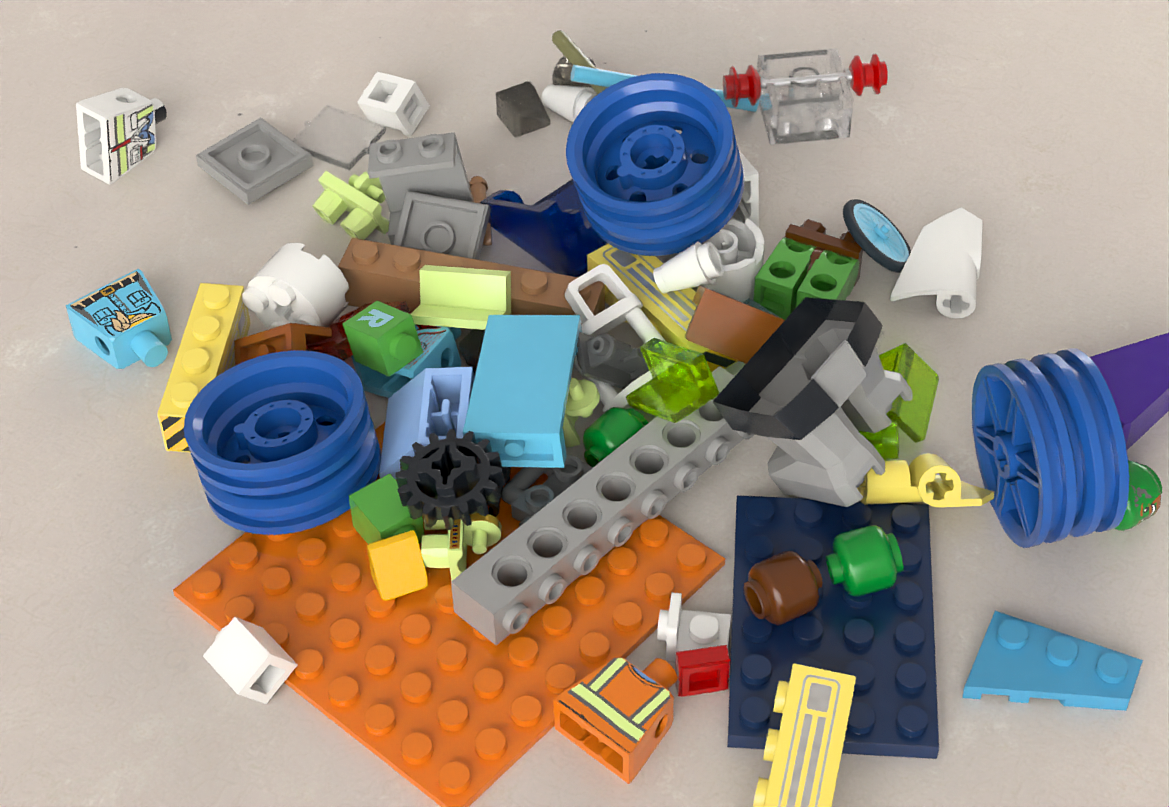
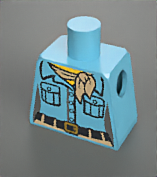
M139 268L66 305L74 337L114 368L124 369L139 360H142L148 367H156L166 359L168 355L166 346L172 340L167 315Z

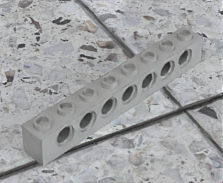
M719 366L452 580L454 613L495 645L499 644L509 634H515L522 630L529 621V618L545 604L554 603L562 595L565 588L580 575L590 573L598 564L599 559L615 546L620 547L626 543L633 531L648 518L653 519L657 517L664 509L666 503L678 493L688 491L695 484L698 477L708 468L723 462L730 450L743 439L753 437L754 434L732 430L712 402L735 376Z

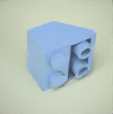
M472 367L425 368L388 398L379 470L380 478L391 474L396 479L395 473L403 471L400 462L401 457H414L412 444L417 442L427 446L430 444L429 434L435 433L439 440L446 439L449 429H454L456 437L459 439L463 438L464 424L475 379Z

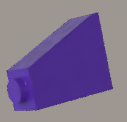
M1169 332L1090 357L1104 377L1112 394L1120 417L1127 450L1169 411Z

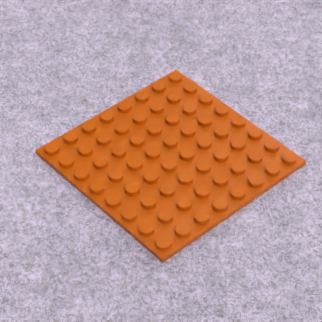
M385 422L375 429L381 454ZM511 467L510 480L523 467ZM543 473L531 487L542 485L548 479V476ZM502 498L499 505V514L495 517L502 526L501 538L497 543L488 546L487 551L483 554L474 553L472 546L467 545V568L520 527V521L512 517L511 505L504 502ZM351 509L333 520L299 532L278 535L245 532L174 588L173 593L176 598L218 631L227 626L234 617L264 628L298 664L284 683L438 805L441 807H469L555 726L553 699L614 657L626 659L658 628L660 610H669L671 593H682V606L725 565V558L662 516L658 515L653 519L648 518L633 531L626 543L620 547L615 546L599 559L598 564L590 573L580 575L565 588L562 595L554 603L545 604L533 614L522 630L515 634H509L499 644L495 645L454 613L450 568L425 567L428 579V586L425 589L383 601L371 576L368 544L353 527ZM424 526L425 535L448 534L446 529L425 530Z

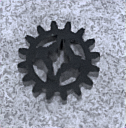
M449 429L446 439L439 440L435 433L429 434L430 444L427 446L417 442L412 444L414 457H401L400 462L403 471L396 472L395 478L399 487L397 491L402 506L408 507L410 517L413 520L423 515L426 527L432 528L438 520H443L446 530H451L454 520L461 519L466 526L472 525L471 514L477 512L486 517L489 514L486 502H499L501 499L498 487L505 485V479L498 451L492 452L488 439L476 443L475 435L472 431H468L462 439L456 437L455 430Z

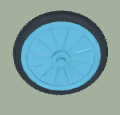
M858 199L849 200L843 207V218L854 240L878 264L890 271L901 273L911 253V249L902 233L886 215L873 205Z

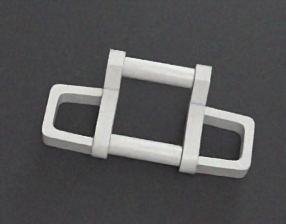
M600 264L569 283L565 292V299L575 314L580 315L582 333L596 337L600 334H605L627 320L649 350L654 352L660 365L631 382L618 394L612 385L584 376L577 362V355H575L573 365L585 380L592 381L596 385L600 394V401L604 405L603 412L612 407L632 408L641 400L649 411L657 417L667 407L653 391L677 376L688 391L700 382L689 367V363L681 353L675 354L641 310L643 304L638 297L627 288L607 264ZM601 281L619 301L594 316L579 291L594 282Z

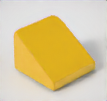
M414 530L367 545L371 576L383 601L416 592L428 586L427 574Z

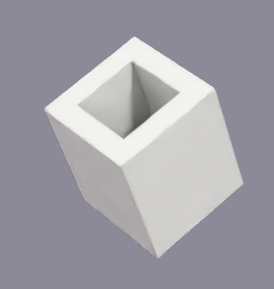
M234 617L227 626L219 631L214 643L203 655L208 663L238 695L267 704L298 666L264 628Z

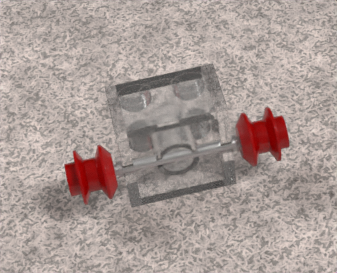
M838 49L758 55L757 70L752 65H748L746 73L738 74L734 66L730 67L729 75H723V94L725 100L731 99L733 107H737L741 98H748L752 106H755L759 99V107L770 145L849 138L854 101L850 87L857 96L862 95L864 87H872L876 95L880 94L881 86H886L888 81L887 65L885 61H879L877 54H872L870 62L863 63L860 57L855 55L849 68L844 69Z

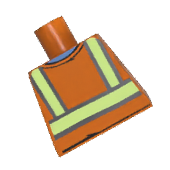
M614 657L553 699L555 730L626 783L630 784L673 723L674 697L668 689L678 680L677 673L667 661L661 658H656L641 671L623 657Z

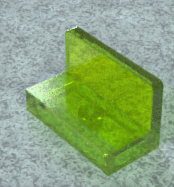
M653 338L640 346L653 379L628 394L625 398L628 405L672 423H677L717 397L719 390L703 353Z
M904 343L880 354L879 358L884 370L902 375L912 389L913 399L910 402L904 401L899 394L893 401L891 410L886 415L892 423L894 422L915 443L925 440L939 376Z

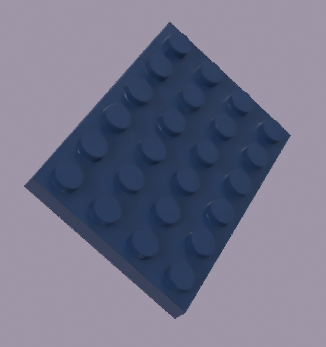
M737 495L727 747L765 749L769 728L779 730L783 714L773 712L779 680L790 681L794 663L856 676L842 754L937 759L939 731L928 504H863L861 501L845 507L805 498ZM876 525L881 527L886 534H894L902 556L903 571L897 573L896 582L892 587L854 597L847 593L842 583L833 585L828 573L825 556L833 554V542L836 535ZM793 551L803 557L805 561H813L821 573L823 585L818 589L819 601L817 606L811 612L782 625L772 624L765 618H757L750 609L744 594V584L748 581L750 569L756 563L781 552Z

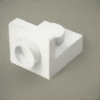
M672 592L669 610H660L657 631V640L666 641V661L675 662L676 652L721 645H727L728 649L731 614L681 610L682 593Z

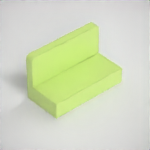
M424 265L419 270L420 305L410 314L414 324L485 330L489 315H511V271Z

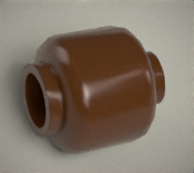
M784 551L756 563L750 569L748 581L744 584V594L750 609L757 618H765L772 624L782 625L811 612L817 606L819 601L818 589L822 587L823 580L818 567L813 561H805L796 552Z

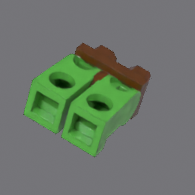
M807 219L801 226L790 224L786 230L785 237L780 240L755 277L753 307L786 320L805 297L846 300L860 278L863 249L854 240L849 231L843 233L840 238L826 235V228L823 227L822 223Z

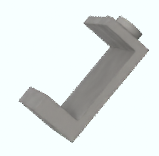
M455 132L429 134L423 137L401 140H386L370 144L368 175L370 179L379 178L390 211L388 237L391 245L394 243L406 191L474 202Z

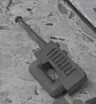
M569 454L566 455L564 468L523 467L503 487L501 498L504 502L511 505L512 517L520 521L519 526H521L593 467L582 462L578 457ZM543 473L548 476V479L542 485L531 487Z

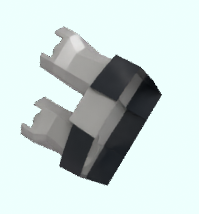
M805 297L712 401L732 430L767 437L777 445L768 461L769 476L783 494L848 507L862 500L863 496L857 487L863 483L864 476L871 468L878 475H883L885 472L884 459L875 447L858 431L876 433L890 426L892 422L886 413L891 410L893 401L900 394L904 401L910 402L913 399L912 389L900 373L883 369L875 346L883 325L865 302Z

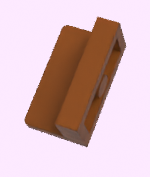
M699 285L692 301L697 306L685 333V338L690 342L746 364L785 320Z
M288 323L234 340L235 366L247 360L271 353L306 351V345L332 338V328Z

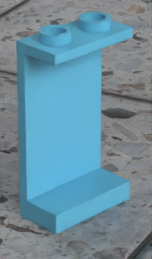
M580 315L488 316L464 424L463 437L468 431L474 432L476 443L488 439L492 452L498 451L502 467H565L567 453L563 421L574 359L578 352L579 332H582Z

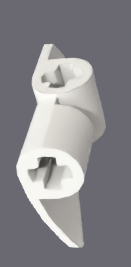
M960 207L924 226L890 295V301L918 295L936 294V306L942 315L956 319L967 317L973 313L976 308L977 280L981 265L983 220Z

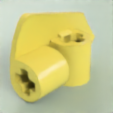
M930 453L919 455L912 460L909 466L906 460H886L883 475L876 474L871 468L864 476L863 483L857 487L863 496L861 500L863 504L925 502L933 507L982 506L994 499V491L961 481L956 471L945 460L936 454Z

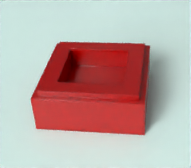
M727 645L676 652L675 671L678 680L675 682L678 697L728 689L730 657Z

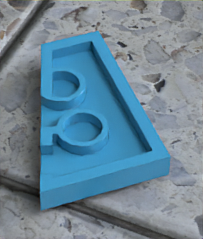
M995 611L964 686L962 698L981 700L982 694L1009 696V702L1029 703L1030 697L1058 699L1063 706L1127 711L1143 660Z

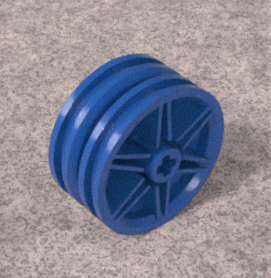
M652 73L620 81L603 90L588 102L574 120L569 131L566 144V160L586 218L598 236L619 250L643 256H663L682 252L696 242L702 244L718 233L728 223L738 208L744 190V170L731 117L722 99L708 86L695 79L677 74Z
M1070 348L1060 350L1055 354L1045 353L1036 355L1030 361L1020 358L1007 361L1005 364L996 363L981 368L976 376L972 393L974 445L984 487L987 490L994 491V499L990 500V503L1008 537L1016 545L1022 548L1038 546L1043 542L1053 543L1064 540L1068 535L1081 537L1089 535L1094 531L1104 532L1115 529L1125 515L1128 502L1129 466L1127 449L1120 417L1112 394L1092 359L1081 350Z
M303 350L283 351L242 362L209 382L194 398L184 419V436L212 511L227 525L244 532L278 535L299 532L322 525L349 510V495L375 482L379 474L381 450L374 424L370 417L362 382L350 365L339 358L325 353Z

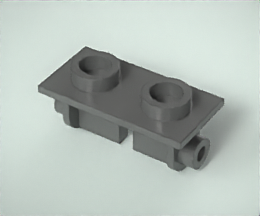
M579 332L577 362L584 376L624 389L631 382L658 366L656 355L648 349H631V345L615 340L613 336L608 334H600L593 337Z

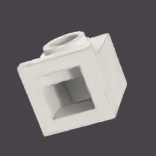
M376 72L357 102L369 122L401 130L404 135L411 137L430 107L415 81L381 72Z

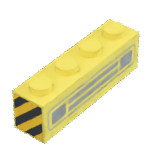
M606 244L587 255L588 271L600 264H607L627 288L638 297L643 304L641 310L675 354L681 353L699 381H702L719 366L726 369L738 362V360L690 342L685 338V333L697 304L692 302L696 292L692 288L663 294L657 287L653 270L664 263L656 256L628 253L610 244ZM605 285V302L612 306L619 300Z
M200 283L157 413L166 451L191 453L184 436V419L190 404L209 382L235 366L234 340L246 337L251 324L248 308L242 301V293L245 291L244 286Z
M793 663L790 681L779 680L773 712L783 714L779 730L769 728L763 760L773 762L769 779L759 777L753 807H832L856 676Z

